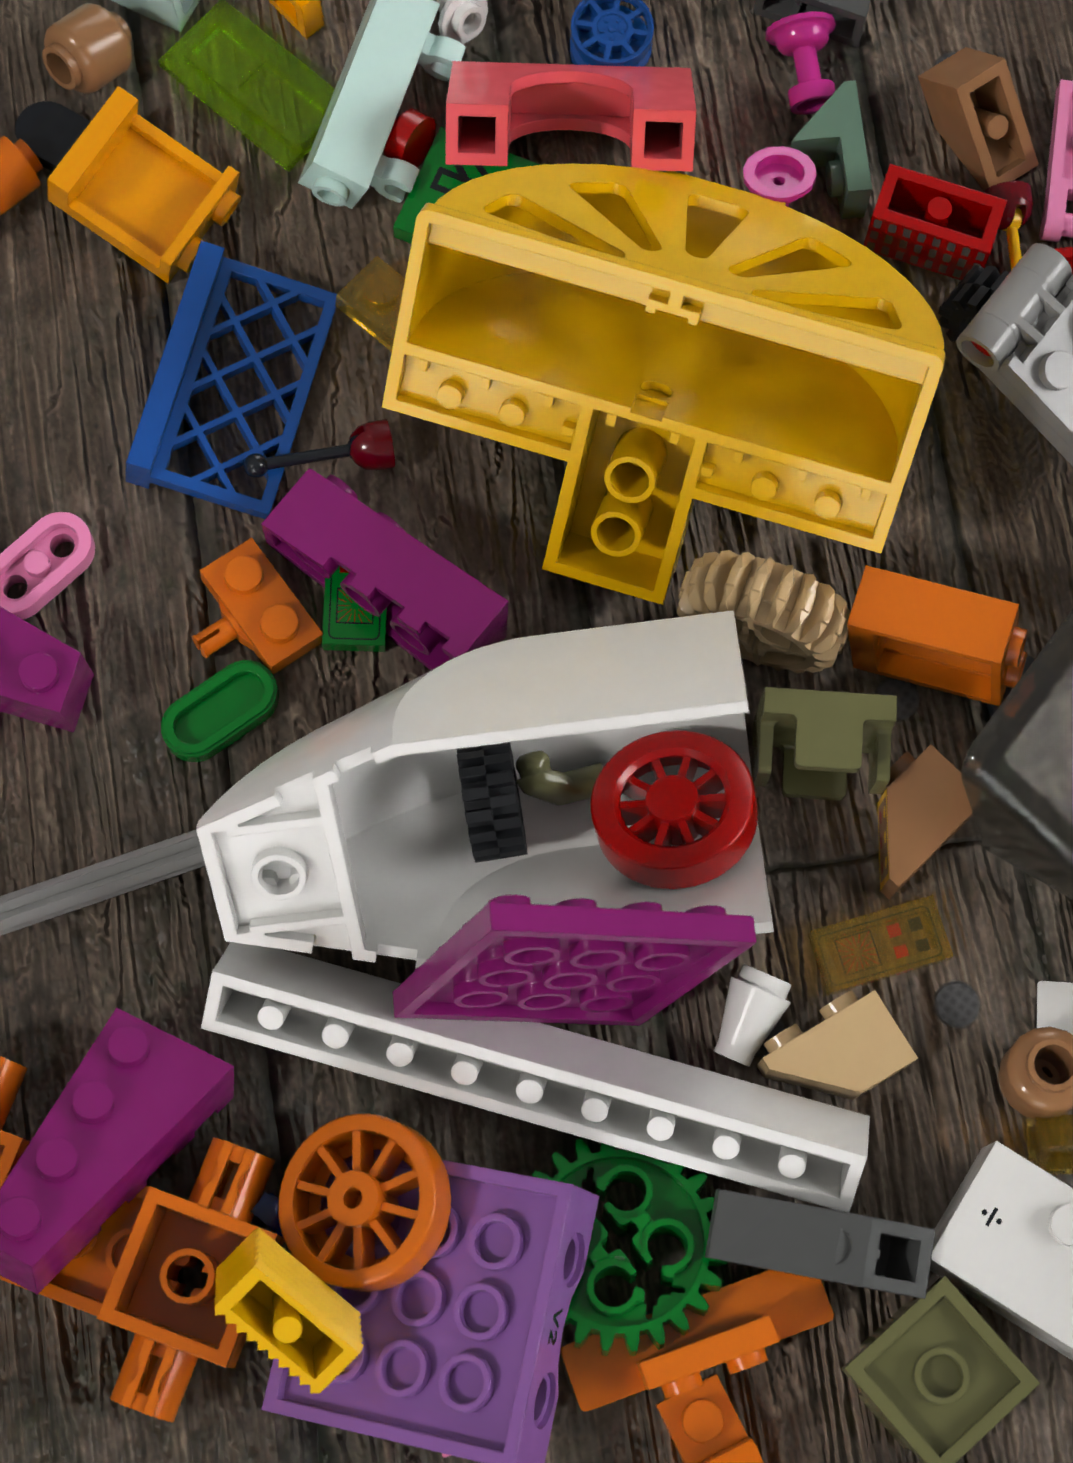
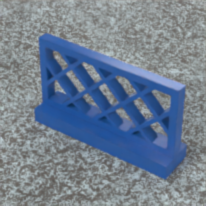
M201 240L126 461L125 482L149 489L152 483L266 519L271 513L285 467L268 470L264 475L267 484L261 500L236 492L226 473L243 466L246 457L253 453L265 456L277 450L276 456L290 454L340 295L224 257L225 248ZM230 279L256 286L265 303L236 316L225 296ZM271 291L281 294V296L274 298ZM297 301L323 308L318 325L297 335L293 333L281 311L282 308ZM221 309L227 321L215 326ZM271 314L285 340L257 353L242 326ZM233 331L247 358L218 371L207 351L209 342ZM313 340L307 357L301 345ZM291 350L303 371L301 378L277 390L263 363ZM203 363L209 375L197 380ZM253 368L268 395L238 408L224 381ZM215 385L229 413L200 426L189 407L191 396ZM295 395L289 412L283 400ZM274 405L285 425L283 434L259 445L244 418ZM185 419L191 431L178 436ZM236 423L250 450L220 464L206 436ZM194 441H197L211 466L210 469L193 477L167 470L173 451ZM217 478L221 487L207 482Z

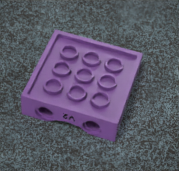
M374 1150V1163L382 1150ZM352 1156L344 1161L352 1170ZM402 1160L391 1179L412 1169ZM442 1160L451 1188V1211L445 1235L435 1254L413 1277L389 1289L359 1292L326 1283L361 1313L359 1318L362 1325L360 1330L363 1332L361 1335L363 1338V1349L321 1393L310 1394V1385H300L299 1376L289 1377V1367L279 1368L278 1359H273L261 1410L481 1463H545L558 1400V1362L563 1328L572 1296L585 1269L599 1196L573 1184ZM333 1173L330 1175L325 1185V1187L330 1188L331 1184L336 1179ZM419 1187L398 1196V1206L418 1211ZM326 1197L321 1199V1211L328 1208ZM395 1216L390 1225L404 1242L415 1220ZM336 1225L325 1229L328 1238ZM375 1233V1259L389 1255L390 1252ZM353 1241L345 1253L350 1257H353Z

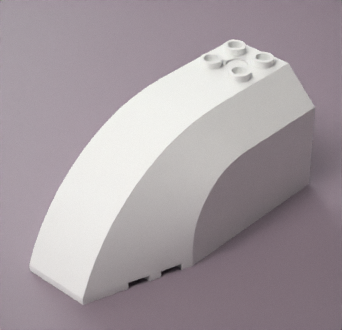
M734 610L527 636L480 647L447 661L437 668L286 746L233 785L211 806L197 823L196 831L225 941L311 954L313 946L351 951L353 960L375 963L377 955L416 960L415 968H418L440 946L444 945L459 931L465 923L487 905L489 900L503 895L527 896L531 899V904L556 905L564 900L586 898L596 901L598 908L621 909L632 903L655 902L662 906V911L686 912L691 908L715 905L725 908L728 915L753 916L756 934L774 932L758 822L749 848L742 858L724 874L693 887L662 889L646 886L629 879L616 870L607 860L600 848L593 825L590 805L591 798L557 806L526 795L519 788L528 854L475 863L469 840L468 825L466 824L458 771L457 749L510 742L518 780L520 775L516 769V761L521 755L544 751L549 757L551 769L559 772H566L597 763H602V767H604L615 753L641 737L663 731L686 730L712 736L730 746L743 759L752 776L745 713H749ZM680 765L663 767L666 776L677 775ZM698 767L693 782L709 770ZM652 771L638 778L650 785L656 781ZM722 789V790H721L720 792H718L717 794H719V793H725V790ZM622 794L620 802L634 800ZM698 835V836L694 839V841L697 840V839H699V838H701L702 836H701V835ZM656 837L649 843L654 844Z

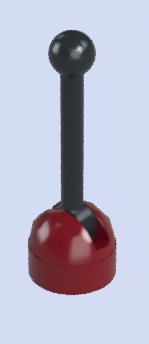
M387 419L359 425L351 433L350 439L345 445L272 457L253 453L246 457L244 470L250 477L260 478L271 469L349 456L356 465L364 470L378 471L395 468L394 447Z

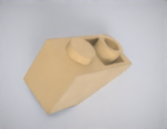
M850 990L819 1010L825 1020L803 1033L796 1023L766 1041L764 1046L769 1054L760 1060L757 1068L764 1078L854 1100L907 1068L918 1057L875 990L859 1000L853 990Z

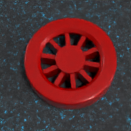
M686 730L663 731L641 737L629 743L615 753L604 765L597 776L591 794V816L603 854L615 869L624 876L650 887L662 889L688 888L719 877L742 858L752 843L757 828L758 806L753 779L747 765L730 746L712 736ZM680 765L677 775L666 776L663 767ZM698 767L709 770L693 782ZM652 771L656 781L650 785L638 778ZM722 789L725 790V793H719V794H717V793L720 792ZM624 794L634 801L620 802L621 795ZM698 835H701V836H702L701 838H699V839H697V840L694 841V839H695ZM656 837L654 844L649 843Z

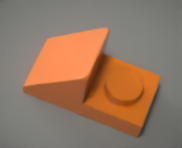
M717 1374L703 1379L704 1385L655 1404L683 1463H763L753 1438L748 1437Z

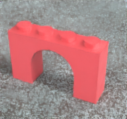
M453 61L446 99L445 164L507 166L509 145L513 140L536 132L574 130L599 133L624 142L630 149L631 167L653 171L693 172L696 103L691 68Z

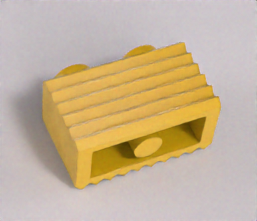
M255 1229L216 1268L215 1315H226V1324H236V1333L247 1332V1342L257 1341L258 1350H268V1359H278L279 1368L289 1367V1377L299 1376L300 1385H310V1394L321 1393L363 1349V1338L361 1337L363 1332L360 1330L362 1325L359 1318L361 1313L262 1229Z

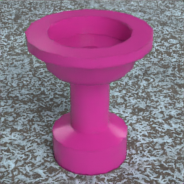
M815 11L797 13L774 22L766 30L765 36L768 43L776 46L781 54L794 58L798 84L788 91L790 110L794 114L807 115L816 113L836 91L835 83L832 80L821 79L817 52L826 46L829 34L836 27V20L832 14Z
M785 146L767 147L756 151L747 159L743 167L744 184L751 193L770 200L785 202L787 207H789L790 203L804 197L812 190L817 176L815 164L808 155L798 149Z

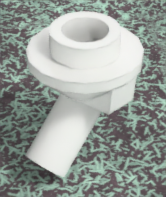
M437 0V3L440 4L438 8L440 12L438 27L441 36H447L465 44L479 35L484 28L488 13L487 0Z

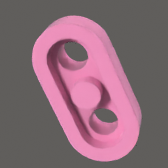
M68 512L48 514L38 520L0 554V607L23 620L32 617L90 566L95 555V542L88 526L81 518ZM63 542L74 544V550L70 555L66 557L54 555V551L59 544ZM16 583L27 584V591L22 597L17 599L7 597L8 590L12 585Z

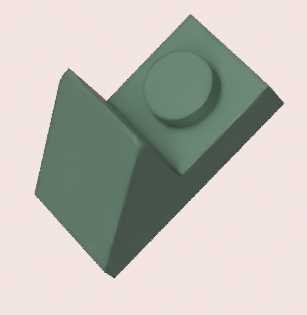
M856 80L844 81L792 140L790 148L798 149L808 155L815 164V167L826 166L825 179L829 198H838L840 218L848 219L865 216L872 193V183Z

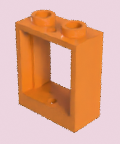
M865 566L847 622L853 668L996 706H1001L1006 686L1015 689L1019 686L1027 657V652L1024 651L1028 635V629L1018 627L1019 604Z

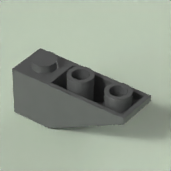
M716 1189L705 1257L925 1299L936 1230L865 1215Z

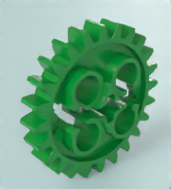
M578 1139L576 1140V1160L570 1163L564 1156L555 1152L552 1154V1165L556 1175L551 1178L544 1173L535 1171L532 1177L573 1184L582 1188V1182H586L587 1171L592 1169L594 1171L592 1183H595V1195L599 1196L600 1201H604L607 1191L619 1182L635 1184L644 1196V1201L639 1207L623 1211L615 1208L608 1201L603 1205L602 1216L617 1236L623 1237L628 1233L634 1236L630 1252L645 1272L651 1269L653 1261L648 1251V1244L651 1240L660 1235H670L677 1238L685 1249V1257L674 1265H662L660 1283L667 1287L682 1288L685 1292H672L671 1295H660L657 1306H653L651 1319L646 1318L647 1305L644 1304L645 1293L644 1289L635 1286L632 1297L621 1306L610 1307L599 1301L594 1293V1286L601 1278L608 1275H616L631 1284L635 1281L637 1271L620 1249L614 1250L610 1254L605 1251L608 1233L601 1222L595 1217L585 1269L572 1296L564 1327L569 1323L576 1326L574 1347L579 1349L587 1341L591 1333L600 1336V1349L603 1356H608L614 1338H623L630 1356H636L639 1336L645 1334L648 1335L658 1350L662 1349L665 1345L663 1327L669 1324L681 1335H686L690 1328L684 1314L686 1308L702 1316H705L709 1309L708 1303L698 1292L699 1289L719 1292L723 1282L707 1268L708 1266L725 1265L727 1261L705 1257L710 1228L708 1217L712 1215L715 1198L700 1199L698 1195L706 1184L707 1175L701 1173L686 1179L682 1175L684 1166L674 1163L667 1164L660 1159L625 1149L615 1150L614 1146L604 1143L600 1145V1152L591 1153L584 1141Z

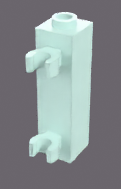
M433 0L369 1L298 181L299 184L311 189L313 195L320 201L332 206H346L353 209L369 189V186L374 187L379 194L387 199L398 203L403 201L406 192L410 193L412 191L419 169L404 160L388 158L382 155L417 63L431 76L447 82L450 78L452 62L461 61L466 47L459 41L447 36H436L429 32L439 8V3Z

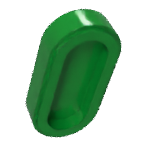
M252 660L237 661L226 666L176 700L165 711L161 722L162 737L169 750L176 757L187 762L206 761L272 716L279 702V689L273 674L266 666Z

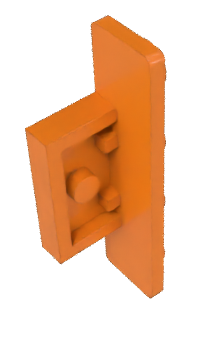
M768 1270L720 1288L719 1292L711 1291L702 1294L709 1305L708 1312L705 1316H702L686 1308L684 1314L690 1327L686 1335H681L667 1324L663 1327L665 1332L664 1348L658 1350L648 1335L645 1334L639 1336L636 1356H630L623 1338H614L608 1356H603L601 1353L600 1336L598 1335L589 1336L580 1349L574 1347L575 1342L564 1345L560 1352L580 1409L588 1412L644 1390H651L660 1386L665 1399L704 1385L700 1371L721 1363H726L731 1375L769 1361L764 1349L765 1347L833 1320L834 1313L822 1281L820 1279ZM652 1313L646 1315V1318L651 1319Z

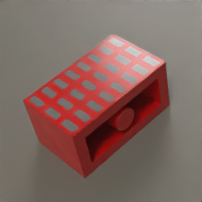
M890 163L863 245L876 254L962 280L967 272L975 266L981 265L983 268L985 267L1008 200Z

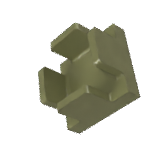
M765 687L753 720L754 786L766 787L772 771L773 747H778L783 751L781 792L785 797L842 800L846 795L847 773L859 771L862 765V753L869 754L868 794H882L890 781L891 734L897 720V696Z
M946 1276L940 1277L927 1289L925 1299L917 1298L908 1301L860 1345L862 1350L841 1368L860 1390L861 1393L858 1394L860 1400L904 1449H910L922 1463H956L1040 1384Z

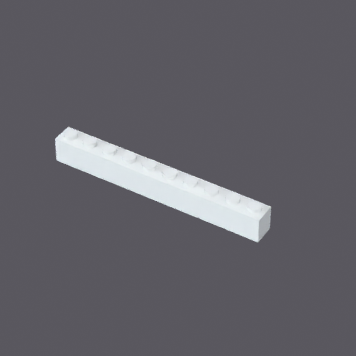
M230 942L212 970L201 1029L848 1213L850 1211L868 1155L870 1116L538 1022L394 1018L393 991L401 983L281 949Z

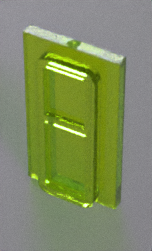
M219 0L158 60L159 66L288 172L311 150L335 90L334 87L226 0Z

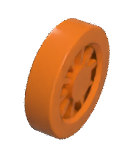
M368 1113L346 1115L334 1119L314 1131L299 1146L285 1170L279 1192L278 1213L280 1228L292 1256L323 1282L359 1292L381 1291L397 1286L413 1277L435 1254L445 1235L449 1222L451 1188L449 1177L440 1155L420 1133L381 1115ZM374 1150H382L374 1163ZM352 1156V1170L344 1161ZM402 1160L412 1169L391 1179ZM333 1173L336 1179L333 1181L330 1188L325 1187V1185L330 1175ZM419 1187L418 1211L398 1206V1196ZM326 1197L328 1208L321 1211V1199ZM395 1216L415 1220L404 1242L390 1225ZM336 1225L328 1238L325 1229ZM375 1233L390 1252L389 1255L375 1259ZM353 1241V1257H350L345 1253Z

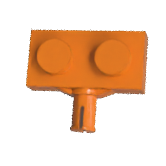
M253 538L248 539L200 570L201 580L218 602L222 616L221 619L201 632L192 635L195 646L201 651L204 658H209L211 654L237 639L241 644L254 651L263 665L274 675L322 643L323 632Z

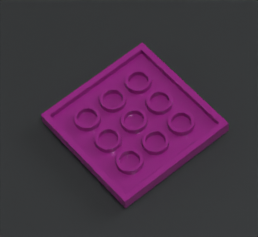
M523 895L495 897L489 900L487 905L465 923L459 931L444 945L440 946L420 967L416 968L393 991L394 1018L640 1026L756 944L754 917L728 915L725 908L715 905L691 908L686 912L662 911V906L655 902L632 903L621 909L598 908L596 901L586 898L564 900L556 905L531 904V899Z

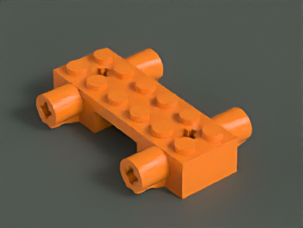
M1 1056L0 1188L30 1143L26 1139L2 1131L28 1068ZM213 1137L188 1200L151 1186H145L129 1203L125 1201L101 1225L102 1230L38 1293L95 1315L99 1320L135 1333L111 1393L110 1400L148 1416L173 1423L198 1358L225 1368L236 1367L247 1338V1332L236 1333V1324H226V1315H215L216 1268L255 1229L260 1228L252 1225L251 1222L275 1160L226 1140ZM262 1229L279 1245H283V1237L276 1233ZM198 1259H200L205 1264L201 1272L208 1274L207 1283L203 1289L194 1288L190 1297H187L183 1294L187 1284L178 1282L179 1272L182 1267L194 1268ZM0 1275V1280L24 1288Z

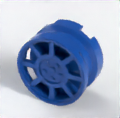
M582 0L576 7L571 19L570 57L572 64L646 67L651 57L654 21L647 5L642 0ZM623 1L633 5L636 8V10L633 11L628 7L620 5V2Z

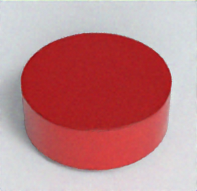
M414 108L404 111L393 124L384 147V156L404 160L418 168L432 146L436 131L435 120Z

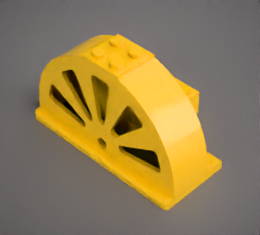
M544 164L498 171L472 179L450 190L439 198L435 204L426 203L417 215L382 408L566 461L567 465L542 570L663 605L677 567L695 499L881 554L943 371L946 354L944 352L942 330L933 310L907 278L864 245L815 218L785 206V202L774 201L757 194L676 171L663 172L604 164Z

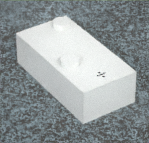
M995 1141L980 1150L935 1228L930 1271L940 1277L946 1276L954 1286L1073 1361V1188L1000 1142Z

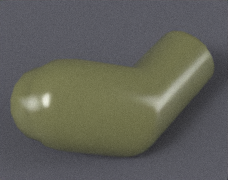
M535 751L521 755L517 759L516 769L520 779L516 782L521 791L526 795L557 806L566 805L591 798L594 783L603 767L602 763H597L566 772H559L551 769L549 757L544 751Z

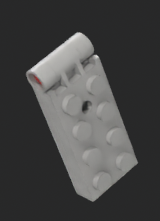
M1035 243L1030 246L959 335L956 344L961 354L978 367L1073 466L1072 268L1066 258L1057 250L1045 244Z

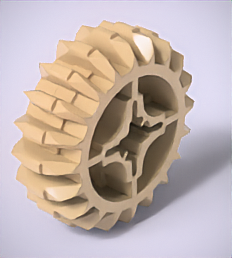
M725 550L720 553H704L703 557L694 559L690 571L686 572L682 582L676 613L679 617L734 610L741 658L752 661L757 666L760 664L767 665L777 671L789 669L798 674L805 671L815 673L825 668L833 667L837 655L841 654L848 636L847 622L851 611L847 608V601L841 595L835 594V590L831 585L816 581L817 579L814 574H804L794 569L793 564L783 565L775 562L771 557L763 559L755 557L749 552L738 555L730 550Z

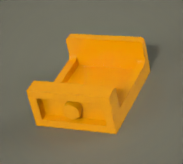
M117 86L48 177V201L169 284L179 269L186 273L191 271L200 242L211 225L215 222L222 227L234 213L241 200V196L236 193L240 172L229 165L222 173L140 116L138 114L139 100L120 86Z

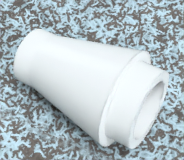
M743 964L738 978L731 977L720 1035L714 1052L750 1067L755 1054L791 1004V1002L786 1000V997L792 985Z

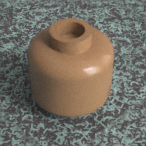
M82 4L47 28L44 37L45 48L42 52L44 65L51 77L64 89H73L76 92L92 94L123 74L130 67L132 61V48L130 44L132 35L130 28L125 20L116 12H109L97 4Z
M1054 1027L1034 1028L1018 1037L1001 1059L998 1073L1001 1092L1010 1106L1023 1116L1037 1120L1057 1119L1073 1109V1035L1068 1031Z

